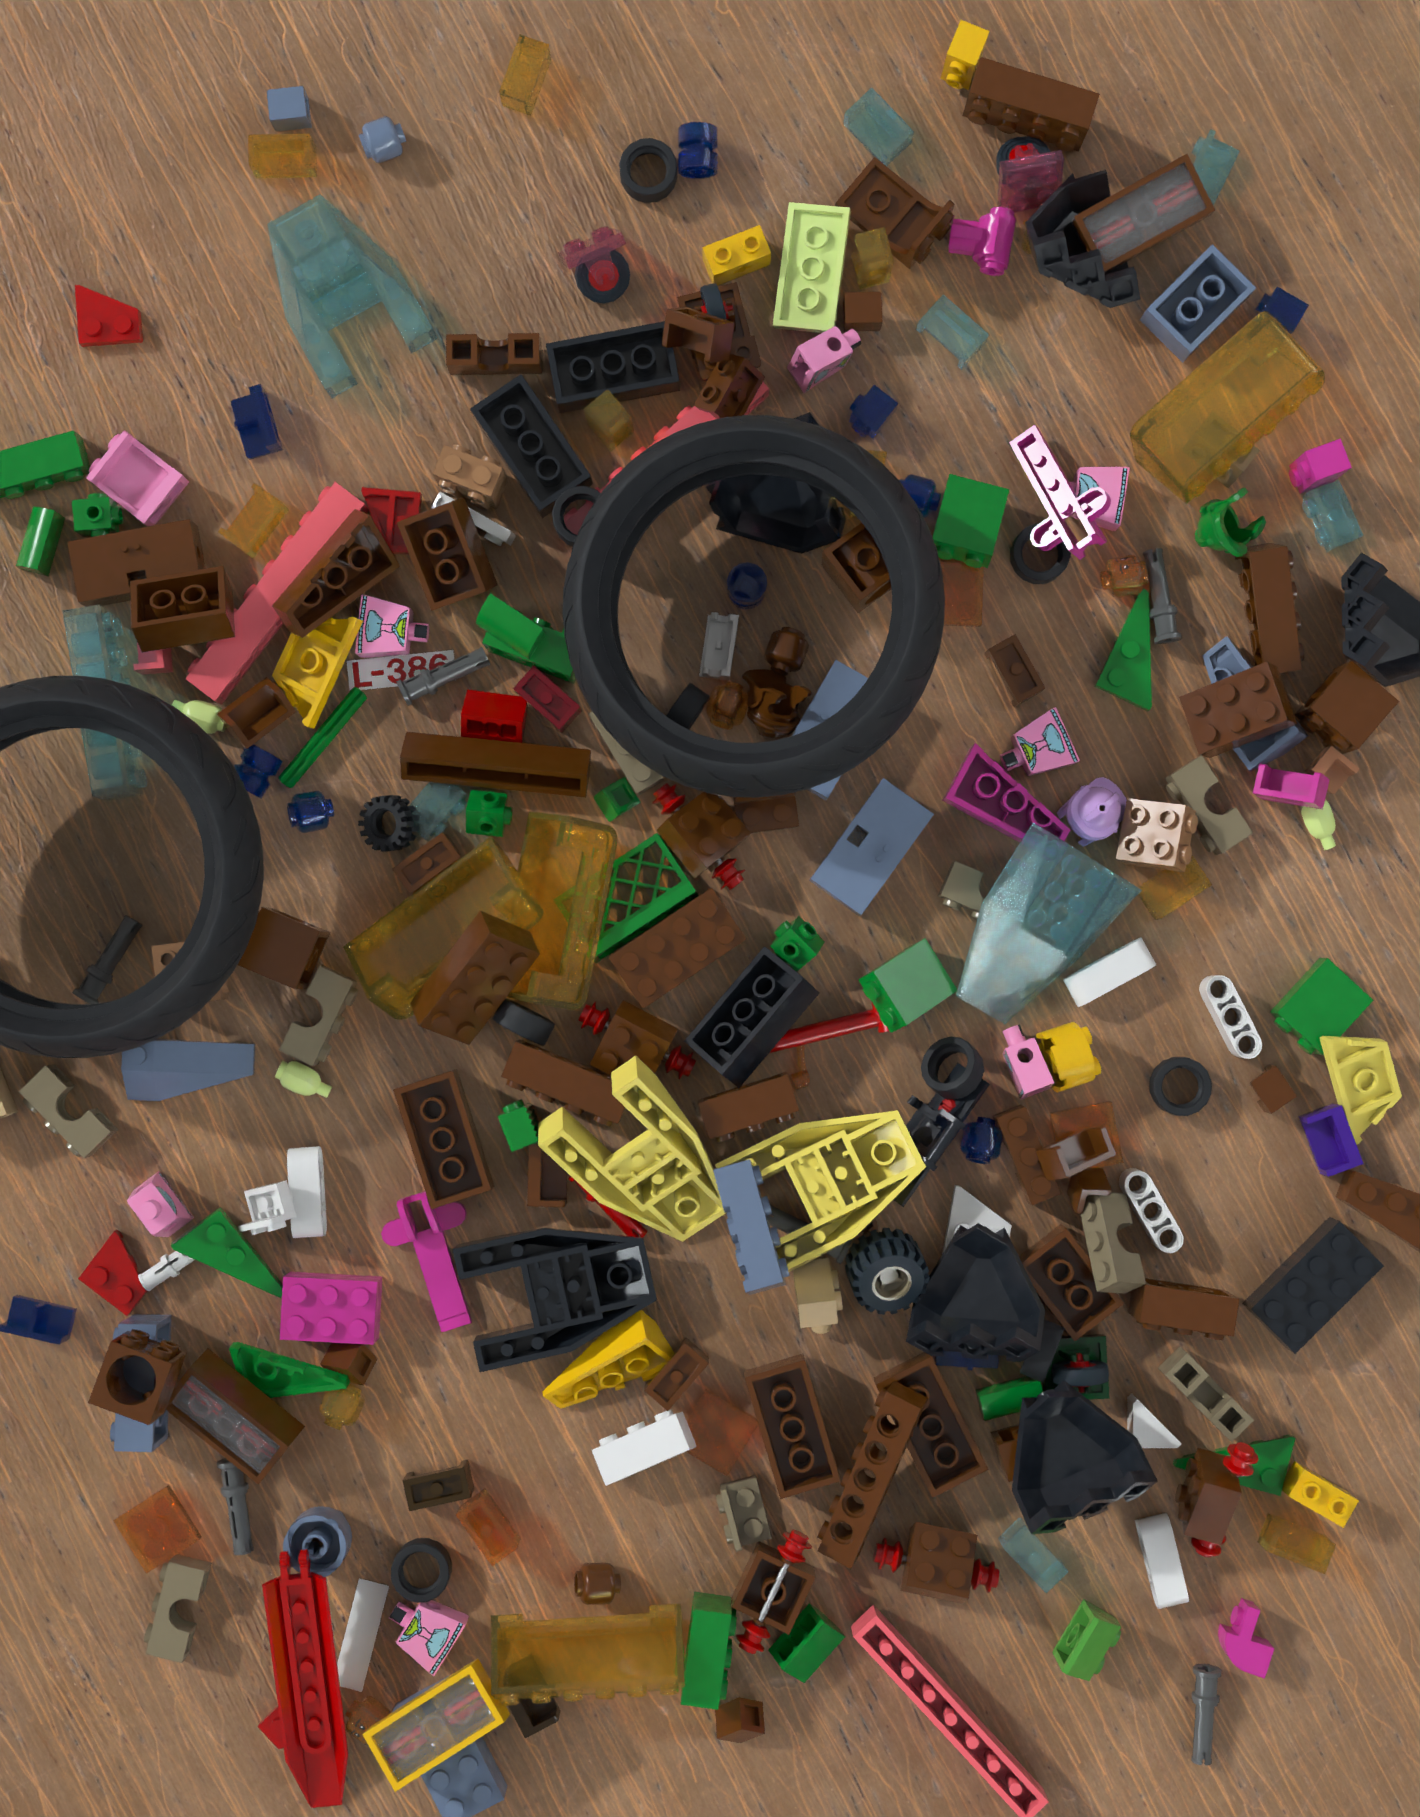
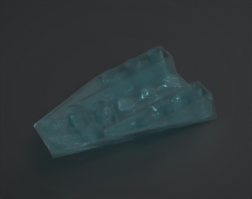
M1032 823L982 902L956 996L1006 1024L1072 966L1142 890L1055 835Z

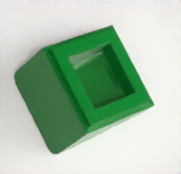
M625 777L601 789L594 796V800L609 822L641 803Z

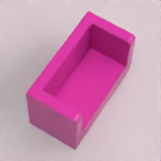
M1259 764L1253 794L1262 800L1323 810L1330 779L1318 772L1310 775L1272 769L1266 764Z

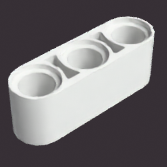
M1142 937L1072 973L1064 978L1063 981L1077 1007H1080L1156 966V963Z
M1211 975L1204 978L1199 987L1200 995L1228 1050L1232 1055L1239 1058H1255L1262 1050V1041L1233 983L1229 978L1221 975ZM1216 980L1223 987L1222 994L1217 998L1210 992V986ZM1230 1008L1234 1009L1237 1014V1019L1232 1025H1228L1224 1019L1225 1012ZM1243 1036H1247L1251 1042L1250 1049L1245 1053L1241 1052L1238 1046Z
M320 1146L289 1148L287 1152L288 1187L293 1194V1205L297 1216L290 1219L293 1238L326 1236L327 1217L322 1149Z
M1136 1168L1126 1169L1119 1177L1120 1189L1123 1194L1127 1195L1128 1203L1151 1243L1165 1253L1177 1252L1183 1245V1234L1152 1179L1147 1173ZM1139 1175L1142 1179V1186L1137 1191H1131L1129 1181L1133 1176ZM1149 1203H1156L1158 1207L1157 1214L1152 1218H1146L1144 1214L1145 1207ZM1165 1230H1171L1173 1233L1172 1241L1167 1245H1162L1160 1242L1161 1233Z
M1167 1513L1135 1520L1147 1575L1157 1609L1189 1602L1173 1529Z

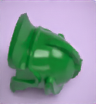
M1245 487L1223 501L1213 499L1200 507L1199 512L1201 516L1195 531V541L1198 546L1231 553L1235 557H1241L1246 554V544L1261 534L1266 520L1264 516H1260L1246 528L1240 527L1239 519L1230 504L1238 501L1249 492Z

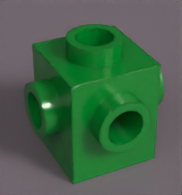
M93 493L88 495V499L72 500L74 531L82 537H95L119 532V524L123 523L122 509L120 506H117L114 500L107 497L106 494Z
M471 790L466 807V833L503 837L505 825H511L513 807L507 806L508 794Z
M798 916L791 923L787 920L784 921L774 931L777 937L770 947L774 950L777 957L798 972L818 954L825 941L817 934L815 928L809 922H805Z

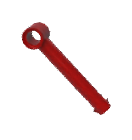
M871 1003L873 1008L871 1010L789 1029L770 1053L875 1027L878 1028L879 1033L888 1032L889 1029L883 1024L878 1011L873 1003Z

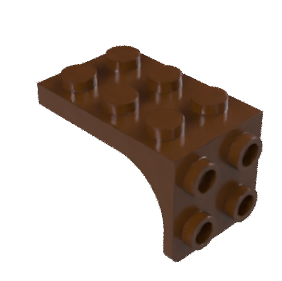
M876 157L870 161L835 203V206L849 207L851 209L850 220L909 269L916 262L921 264L932 250L930 247L934 240L938 239L941 241L951 228V221L955 217L952 214L955 204L951 200L944 207L933 204Z

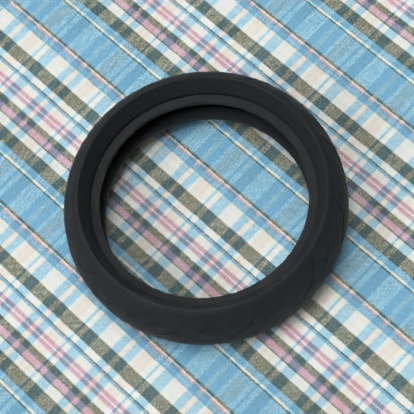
M742 415L699 423L673 433L635 457L611 480L591 507L575 539L567 564L563 588L562 614L565 642L578 685L593 713L622 748L645 766L681 785L711 794L760 798L807 790L831 781L855 768L873 755L896 733L921 698L933 672L944 627L945 593L941 564L929 527L913 498L882 462L846 437L819 425L771 415ZM773 475L801 481L821 489L846 506L869 531L883 556L891 582L892 614L889 632L881 656L866 683L841 710L824 722L802 733L775 741L736 743L717 740L695 733L666 717L653 706L637 685L625 659L619 636L618 602L621 583L629 559L645 531L659 515L681 497L699 487L730 477Z
M49 676L28 679L0 687V751L32 735L66 728H86L121 739L153 759L171 777L191 808L202 840L205 877L203 895L197 917L187 939L172 961L144 986L127 996L110 1002L66 1004L37 998L18 990L0 979V1045L32 1055L54 1058H90L112 1055L154 1041L182 1025L211 1000L233 973L247 948L255 928L261 904L264 880L261 834L253 804L243 781L231 761L217 743L197 723L177 708L148 692L120 682L88 676Z

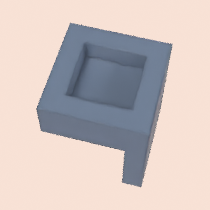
M303 86L267 90L269 119L275 131L312 128L309 97Z

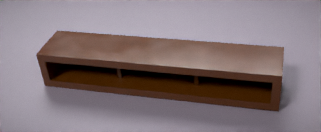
M406 732L400 755L401 779L586 798L590 777L591 750Z

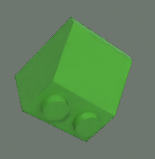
M1083 1599L1052 1652L1061 1671L1066 1675L1090 1681L1093 1674L1097 1675L1103 1668L1105 1663L1104 1656L1109 1647L1113 1648L1120 1638L1121 1626L1117 1619Z

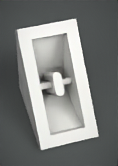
M1132 1393L1127 1397V1430L1138 1439L1142 1448H1178L1182 1444Z

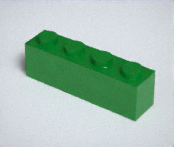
M73 430L1 450L0 498L15 499L24 496V492L36 489L37 491H43L53 488L54 483L60 481L76 482L84 478L83 475L89 474L90 468L83 438Z

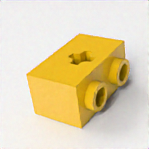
M960 20L947 52L940 79L945 80L953 88L969 90L980 57L983 56L990 31Z
M758 225L702 247V259L712 284L716 283L718 286L769 266L771 263V251L761 226Z
M1294 1461L1288 1471L1282 1491L1290 1498L1342 1528L1346 1525L1359 1502L1348 1491Z

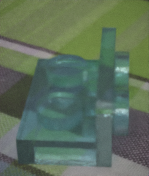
M1210 129L1205 138L1201 136L1198 138L1191 154L1196 156L1193 166L1214 205L1240 151L1213 138L1216 131Z
M1339 480L1318 489L1314 488L1302 496L1304 500L1302 502L1303 510L1308 518H1312L1316 527V540L1320 546H1324L1326 552L1364 536Z
M429 782L409 805H414L416 808L412 815L419 816V821H414V825L419 826V831L416 832L428 842L440 833H444L448 827L444 823L452 814L456 817L463 811L467 805L465 799L468 797V794L454 784Z

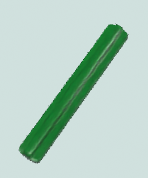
M353 687L279 775L278 779L288 788L294 787L366 701L367 696L357 687Z

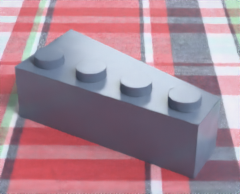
M748 1159L714 1169L713 1172L722 1206L728 1217L727 1225L730 1236L737 1249L735 1250L737 1263L745 1278V1281H743L745 1293L752 1295L786 1285L785 1277L790 1276L785 1257L779 1259L776 1246L781 1245L776 1226L770 1228L767 1215H771L772 1210L768 1196L761 1197L758 1185L764 1182L759 1165L753 1166L751 1160Z

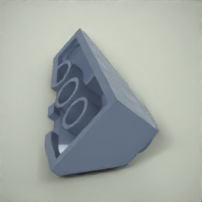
M1228 636L1202 655L1211 684L1253 667ZM1296 719L1297 724L1233 750L1247 769L1252 771L1258 768L1259 764H1267L1285 755L1309 735Z
M156 1039L137 1048L123 1051L121 1072L127 1099L161 1101L254 1075L255 1044Z

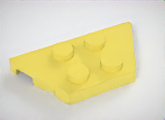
M1321 1036L1319 1039L1338 1105H1342L1356 1145H1358L1363 1140L1360 1135L1372 1123L1376 1126L1384 1117L1385 1112L1392 1108L1402 1097L1388 1043L1379 1038Z

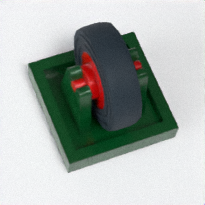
M1104 1334L1083 1335L1077 1341H1074L1070 1336H1062L1044 1380L1045 1391L1054 1390L1062 1381H1066L1088 1400L1110 1399L1106 1336Z

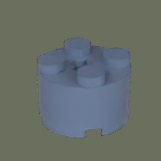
M318 1506L304 1511L291 1525L283 1542V1551H288L291 1568L293 1567L300 1573L298 1556L300 1550L307 1549L310 1558V1572L323 1577L329 1576L341 1565L350 1550L352 1543L350 1525L340 1510ZM318 1538L319 1541L323 1542L322 1547H319L318 1542H313L312 1540Z

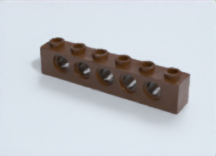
M893 1381L888 1390L881 1389L875 1402V1406L879 1407L876 1416L870 1415L863 1430L864 1433L868 1434L865 1442L859 1441L851 1459L856 1461L853 1470L848 1468L841 1480L840 1485L844 1487L841 1496H835L829 1508V1512L833 1516L830 1522L825 1520L817 1538L822 1540L818 1552L850 1569L853 1567L862 1551L926 1405L927 1397L896 1381ZM887 1415L895 1417L899 1425L889 1422ZM875 1442L882 1443L887 1451L879 1450ZM864 1469L872 1471L875 1478L867 1476ZM853 1496L861 1498L864 1504L857 1503ZM841 1522L849 1524L852 1530L844 1528Z

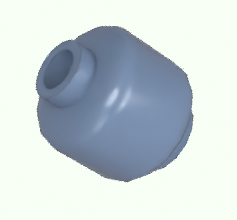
M384 116L363 125V133L359 134V138L367 159L372 158L376 163H382L402 154L403 148L401 143L406 142V138L400 123L394 125L390 117Z

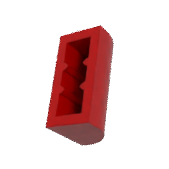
M467 689L461 711V737L522 743L528 702L521 696Z

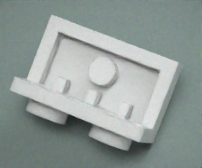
M287 1180L244 1191L252 1221L239 1225L238 1229L239 1232L251 1230L252 1235L265 1231L270 1232L286 1227V1220L297 1217L293 1205V1194L288 1187Z

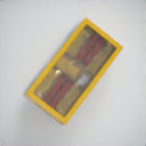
M477 1658L372 1725L362 1735L393 1790L396 1792L504 1723L509 1717L510 1712L480 1660Z

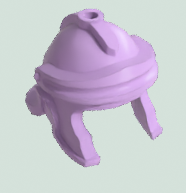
M1104 777L1096 778L1089 785L1081 786L1058 810L1057 815L1059 819L1066 815L1071 829L1082 838L1078 843L1084 847L1094 841L1105 839L1111 834L1117 833L1119 823L1123 821L1127 800L1122 791L1112 781ZM1100 806L1104 808L1103 811L1099 809Z

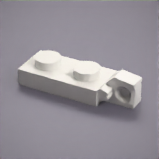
M439 492L431 508L454 501V499ZM469 508L475 527L477 526L487 532L484 538L498 546H501L502 542L511 546L516 537L512 531Z

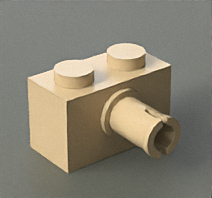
M829 1258L812 1260L793 1270L800 1328L812 1327V1331L817 1334L827 1333L831 1329V1324H838L837 1311L843 1310L841 1291H834V1289H839L837 1270H831Z

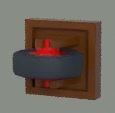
M737 282L717 286L716 283L702 286L698 292L677 297L679 308L689 307L734 322L732 341L751 336ZM690 349L692 359H694V350Z

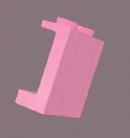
M125 430L111 439L108 444V451L102 458L96 459L91 464L87 476L90 482L146 526L156 525L189 483L182 474L169 466Z

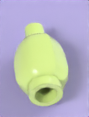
M177 700L173 701L172 706L197 723L206 733L212 734L217 731L224 732L226 730V726L217 715L222 711V708L218 705L201 700H192L188 703Z
M1325 799L1323 810L1302 806L1301 815L1310 834L1320 839L1324 850L1335 847L1336 844L1332 834L1335 831L1336 824L1328 801Z
M282 1061L275 1075V1078L280 1080L284 1088L304 1096L317 1093L327 1098L332 1089V1086L321 1082L320 1075L315 1070L297 1061L289 1063Z

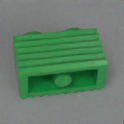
M523 1099L503 1107L504 1113L498 1116L511 1152L538 1142V1123L540 1121L536 1120L535 1110L531 1109L533 1104H524Z

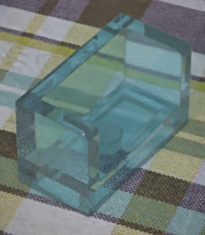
M870 88L844 115L843 125L874 157L886 166L912 143L914 131L873 88Z
M944 294L919 320L916 328L920 334L926 330L959 359L957 366L961 370L986 344L989 337L986 331Z
M1021 1517L998 1537L1003 1549L1045 1593L1050 1591L1069 1572L1062 1560L1057 1558L1035 1534L1030 1533Z

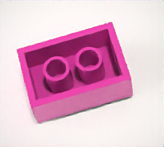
M289 1272L283 1277L280 1340L374 1345L379 1339L383 1277Z

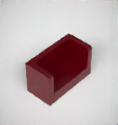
M534 665L513 688L519 696L524 698L561 733L582 712L581 707Z

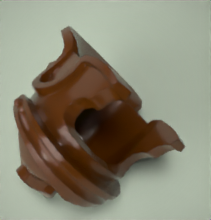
M756 669L746 671L742 678L749 685L747 690V717L753 722L759 731V735L775 738L792 733L800 723L798 705L800 702H804L808 696H811L812 692L804 686L795 685L793 687L787 684L785 675L775 673L772 670Z

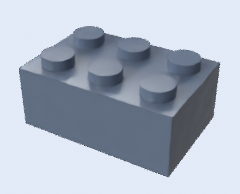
M1212 244L1146 309L1140 321L1183 363L1249 298L1256 287Z

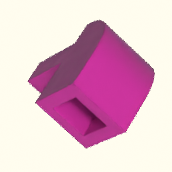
M1241 1598L1239 1606H1235L1231 1614L1230 1622L1232 1627L1219 1624V1642L1223 1651L1236 1667L1244 1672L1265 1679L1274 1647L1267 1639L1253 1635L1261 1610L1254 1602Z

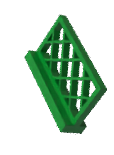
M656 833L556 898L555 902L580 939L590 958L597 964L681 909L699 895L659 834ZM657 843L662 850L660 864L643 861L646 849ZM640 854L639 860L633 859ZM666 858L668 859L672 867L664 865ZM625 863L637 864L634 881L618 878L620 866ZM642 866L659 869L655 885L639 882ZM663 870L676 872L682 882L672 888L661 887L660 882ZM614 871L613 877H611V876H606V875H608V874H610L611 872ZM600 879L612 881L608 898L592 895L594 883ZM616 882L633 886L629 902L613 899ZM637 887L654 890L652 901L646 905L634 903ZM588 888L587 894L581 893L583 890ZM658 891L665 892V893H663L662 895H660L659 897H657V896H658ZM574 896L586 898L582 915L570 913L564 903ZM591 899L607 902L603 919L587 916ZM611 904L627 906L626 918L620 922L608 920ZM633 908L639 909L633 914H631ZM574 918L581 919L580 926H578ZM586 920L602 923L600 935L589 942L583 933ZM607 925L613 926L610 929L606 930Z

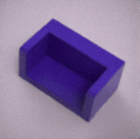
M1332 1103L1299 1116L1321 1175L1329 1177L1364 1164L1342 1105Z

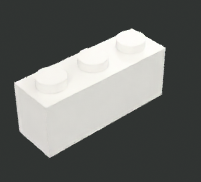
M672 1409L654 1416L655 1423L645 1426L644 1421L626 1428L628 1434L618 1438L615 1433L599 1440L601 1446L593 1449L592 1453L605 1486L696 1448L697 1445L684 1413L673 1414Z

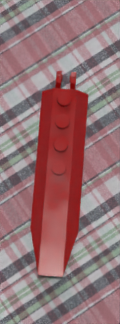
M307 1549L300 1550L298 1556L300 1573L291 1574L288 1551H283L279 1555L281 1575L262 1584L285 1761L311 1808L342 1805L349 1753L326 1577L310 1572V1558Z

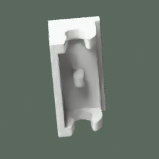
M712 612L711 615H708L699 673L700 677L730 681L739 615L729 614L728 616H721L717 612Z

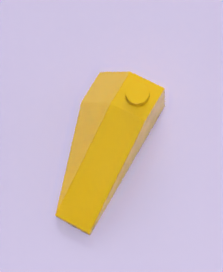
M640 1310L603 1332L542 1391L543 1397L562 1409L595 1398L598 1395V1391L606 1388L615 1387V1390L626 1388L624 1382L642 1377L643 1382L653 1379L675 1353L656 1321Z

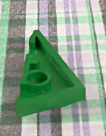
M1141 588L1094 687L1147 712L1152 707L1149 591Z
M221 1207L171 1243L172 1249L274 1296L282 1297L283 1284L244 1235L239 1232V1229Z
M233 1342L229 1348L236 1371L270 1398L346 1389L350 1383L348 1375L247 1344Z
M1283 1435L1282 1438L1267 1441L1258 1440L1248 1444L1254 1449L1259 1460L1256 1464H1251L1254 1469L1251 1476H1241L1239 1478L1240 1485L1281 1496L1296 1438L1292 1435ZM1228 1447L1212 1451L1226 1456L1230 1455L1227 1451ZM1195 1453L1174 1459L1173 1465L1185 1470L1189 1458L1193 1459Z

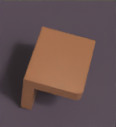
M1331 745L1322 749L1304 773L1314 775L1315 772L1325 775L1330 779L1327 792L1335 794L1348 777L1355 775L1360 769Z

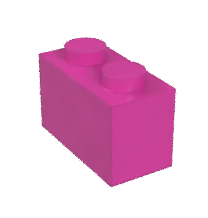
M1341 438L1305 451L1289 465L1291 469L1289 470V477L1292 485L1298 487L1300 494L1337 480L1352 468Z

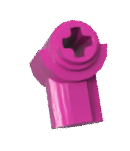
M993 207L990 209V213L979 218V222L954 219L950 232L949 253L972 256L973 261L980 266L979 270L983 274L991 276L1003 275L1004 270L1008 268L1016 225L1014 211L1004 207Z

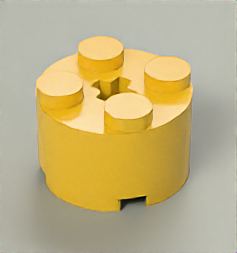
M1070 1022L1036 1034V1038L1041 1039V1043L1038 1046L1055 1082L1051 1086L1055 1092H1061L1091 1082L1095 1079L1096 1075L1101 1074L1100 1063L1092 1055L1090 1048L1092 1036L1086 1026L1080 1028L1077 1023Z

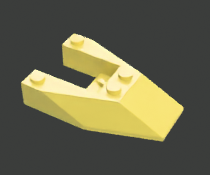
M635 1055L611 1072L612 1095L648 1130L612 1154L562 1106L538 1123V1146L599 1203L683 1242L726 1213L722 1206L713 1172L714 1168L698 1133L658 1077Z
M898 1110L799 1123L715 1164L716 1168H721L750 1159L753 1166L759 1165L763 1180L787 1169L812 1223L781 1237V1245L776 1246L779 1259L785 1257L789 1272L855 1238L926 1168Z

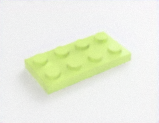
M789 202L773 319L774 328L823 333L836 326L851 215L849 207Z

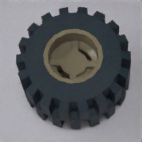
M883 1228L882 1232H877L876 1229L870 1231V1236L866 1238L862 1235L858 1238V1244H852L850 1247L851 1253L847 1254L845 1258L847 1263L845 1265V1272L858 1303L861 1306L865 1305L866 1310L870 1312L876 1309L878 1314L885 1315L886 1311H890L891 1314L898 1313L897 1310L902 1308L905 1311L910 1308L909 1304L912 1302L916 1304L920 1300L919 1294H925L927 1290L925 1284L929 1283L930 1278L928 1266L917 1242L908 1233L903 1234L900 1229H895L891 1232L890 1228Z

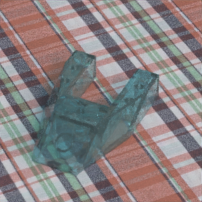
M321 194L267 224L285 318L331 399L358 383L328 331L366 309L382 302L411 354L438 339L432 325L393 259Z

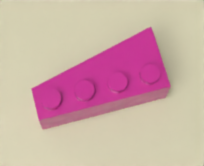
M976 743L973 744L942 801L1049 859L1055 858L1070 829L1041 802L1039 803L1029 794L1027 789L1004 771L1005 769L996 761H993L984 753L983 749Z

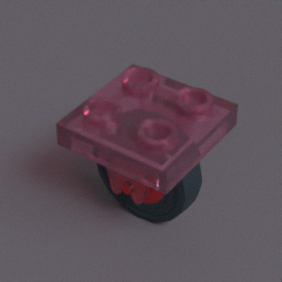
M1029 136L1016 137L1005 142L1000 147L996 156V168L999 175L997 206L1011 209L1014 213L1039 208L1062 185L1064 166L1062 151L1051 152L1044 142Z
M607 225L592 231V238L583 241L580 238H576L563 244L564 250L558 252L564 266L568 269L576 267L575 279L581 293L591 301L602 304L614 302L621 297L628 288L630 281L629 265L624 256L615 250L626 244L623 234L615 228H608Z

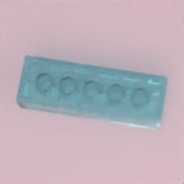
M101 605L63 610L73 676L103 678L131 686L129 678H125L123 666H127L128 661L125 649L120 648L118 636L123 635V629L119 617L115 618V614ZM81 728L92 796L105 801L143 796V787H147V779L144 769L139 767L138 757H142V751L109 734Z

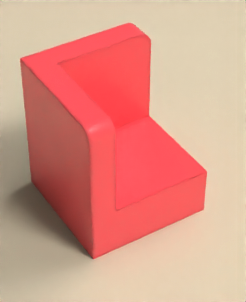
M137 642L138 664H133L134 671L142 675L173 672L171 648L142 652Z

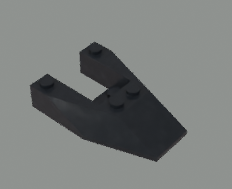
M540 1228L461 1243L452 1249L459 1280L521 1266L533 1323L477 1335L473 1345L479 1372L572 1352L657 1300L644 1238Z

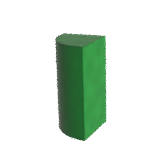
M35 506L32 508L16 563L17 568L49 577L65 517L51 509Z
M491 593L485 600L476 618V625L528 660L546 635L541 626Z
M1028 1376L975 1389L983 1421L1021 1412L1022 1398L1037 1397L1043 1392L1041 1382Z
M809 1603L798 1615L790 1634L783 1632L768 1651L784 1672L805 1683L846 1636L826 1615Z

